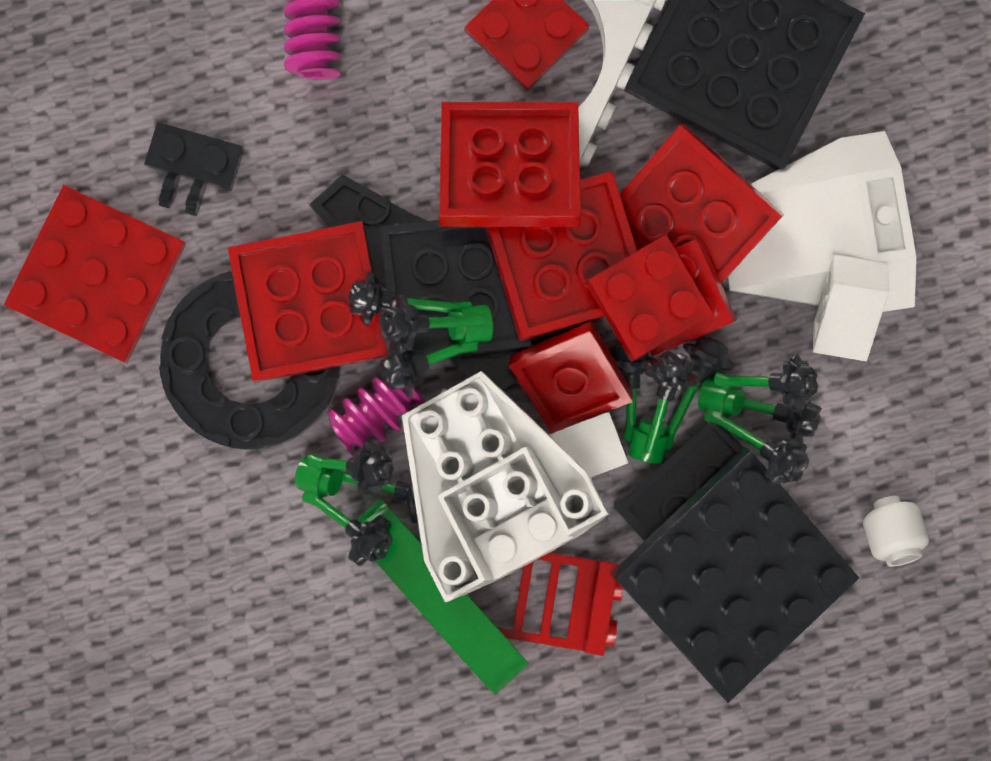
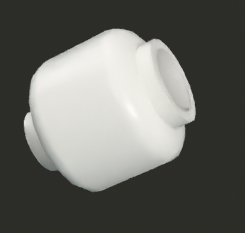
M889 496L873 503L874 510L869 512L863 519V527L873 557L877 560L886 561L887 566L890 567L905 565L922 557L921 551L929 543V537L918 505L907 501L901 502L899 496Z

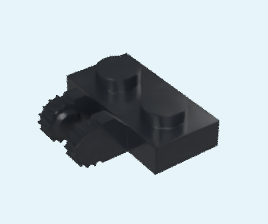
M157 122L144 164L148 168L167 173L159 195V206L168 209L172 206L177 195L180 177L194 180L186 199L185 212L186 214L197 216L207 184L232 191L244 152L243 146Z

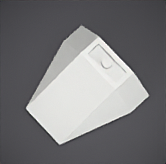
M885 131L839 138L790 163L784 170L779 169L751 183L784 216L727 277L729 291L818 306L834 254L882 262L888 265L889 294L883 312L915 307V245L901 165Z
M482 371L402 415L424 561L445 602L454 600L509 575L579 537L609 515L588 472Z

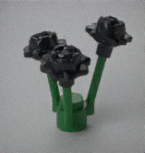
M372 272L367 273L366 280L353 282L349 292L348 305L350 313L359 315L364 326H369L373 317L380 310H384L379 316L378 323L381 327L380 334L383 340L388 341L390 344L389 355L380 361V366L382 367L381 375L390 390L401 389L408 398L413 396L414 384L418 373L429 370V365L455 355L477 352L478 343L491 341L493 336V320L487 305L472 306L470 301L452 303L407 298L405 295L396 297V292L382 291L380 284L375 282L374 273ZM416 309L448 312L449 316L429 318L426 314H416ZM448 327L450 338L452 340H459L458 344L428 355L422 352L410 356L405 352L406 350L413 349L416 334L425 333L429 328Z
M700 336L695 344L684 343L683 349L689 354L692 363L682 353L674 354L671 351L663 352L658 359L649 357V354L646 353L631 362L623 346H616L614 356L612 357L633 391V401L626 404V427L623 439L630 442L628 450L630 457L654 464L663 462L665 450L672 449L675 434L700 383H704L710 372H718L720 369L731 370L732 364L726 360L728 348L722 342L711 337ZM645 373L646 376L653 378L659 385L656 393L659 401L653 420L641 419L638 426L636 425V389H640V375ZM686 388L667 427L663 420L668 403L674 400L676 390H684Z
M792 354L790 360L784 362L783 371L781 373H771L769 377L730 376L719 372L715 374V377H708L702 384L698 396V407L700 411L705 412L704 420L720 425L760 450V456L769 461L765 476L769 479V485L772 487L777 486L781 482L787 483L802 479L803 471L809 465V459L805 453L807 446L803 443V437L814 436L821 420L819 413L822 410L820 406L811 403V398L817 393L819 385L817 383L818 374L814 368L809 366L808 360H802L799 354ZM738 386L769 387L771 391H781L784 404L777 403L774 406L745 398L744 391L740 390ZM743 408L772 415L773 420L786 423L790 439H785L780 445L771 440L765 442L728 418L731 415L738 416Z
M365 441L363 449L357 450L355 456L350 457L348 460L323 458L310 454L302 459L295 473V485L299 490L304 491L302 501L319 508L343 526L345 534L352 538L348 559L358 566L363 565L367 560L374 563L376 560H382L387 557L388 549L392 545L393 540L389 534L392 523L382 515H378L374 520L364 523L357 519L351 520L325 501L323 497L337 494L342 482L357 485V490L361 494L370 493L373 496H378L381 491L394 494V499L406 501V505L411 513L412 523H418L412 482L411 484L398 481L396 484L389 483L395 472L393 458L390 454H387L386 444H375L373 441Z

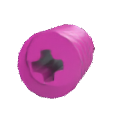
M287 0L289 4L284 8V15L290 21L284 25V32L290 39L284 43V50L290 56L284 60L285 70L309 79H333L341 76L339 70L328 67V63L341 59L340 53L328 50V45L341 42L340 35L328 32V28L341 24L340 18L328 15V10L341 7L340 0Z
M374 377L372 379L375 392L373 395L360 387L357 390L360 401L359 405L354 404L347 398L342 400L345 411L344 416L333 409L327 411L331 427L353 457L355 456V446L363 449L364 442L370 441V435L384 442L387 439L384 430L385 424L395 431H399L402 428L398 415H404L413 410V404L415 403L418 405L426 403L415 386L413 396L408 398L401 389L390 390L385 382Z

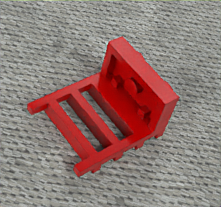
M550 552L536 559L551 562L540 634L522 631L533 562L523 566L513 629L497 627L506 638L580 650L588 654L604 656L605 646L614 647L618 620L610 619L613 601L621 602L624 589L610 573L619 564ZM561 564L578 567L566 638L549 636Z

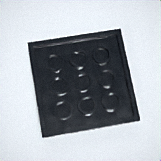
M671 0L629 78L624 92L776 170H784L865 13L840 0Z
M746 447L736 454L610 573L727 703L742 691L859 579V576L780 484L775 487L769 485V479L765 476L767 468Z

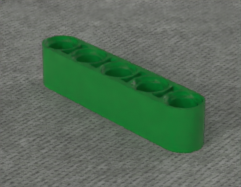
M380 498L357 519L364 523L374 520L378 515H382L392 523L389 534L393 540L392 545L388 549L387 557L375 562L494 695H497L529 665L528 661L468 594L449 602L444 601L424 561L422 543Z

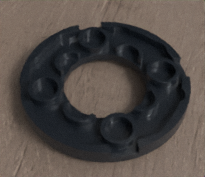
M232 271L221 273L192 289L179 302L169 317L161 338L163 341L159 370L163 389L178 416L192 430L212 442L241 450H259L279 446L303 434L322 416L336 391L341 366L292 375L291 380L278 395L265 402L244 404L228 399L215 387L209 376L207 354L211 340L223 326L237 318H241Z

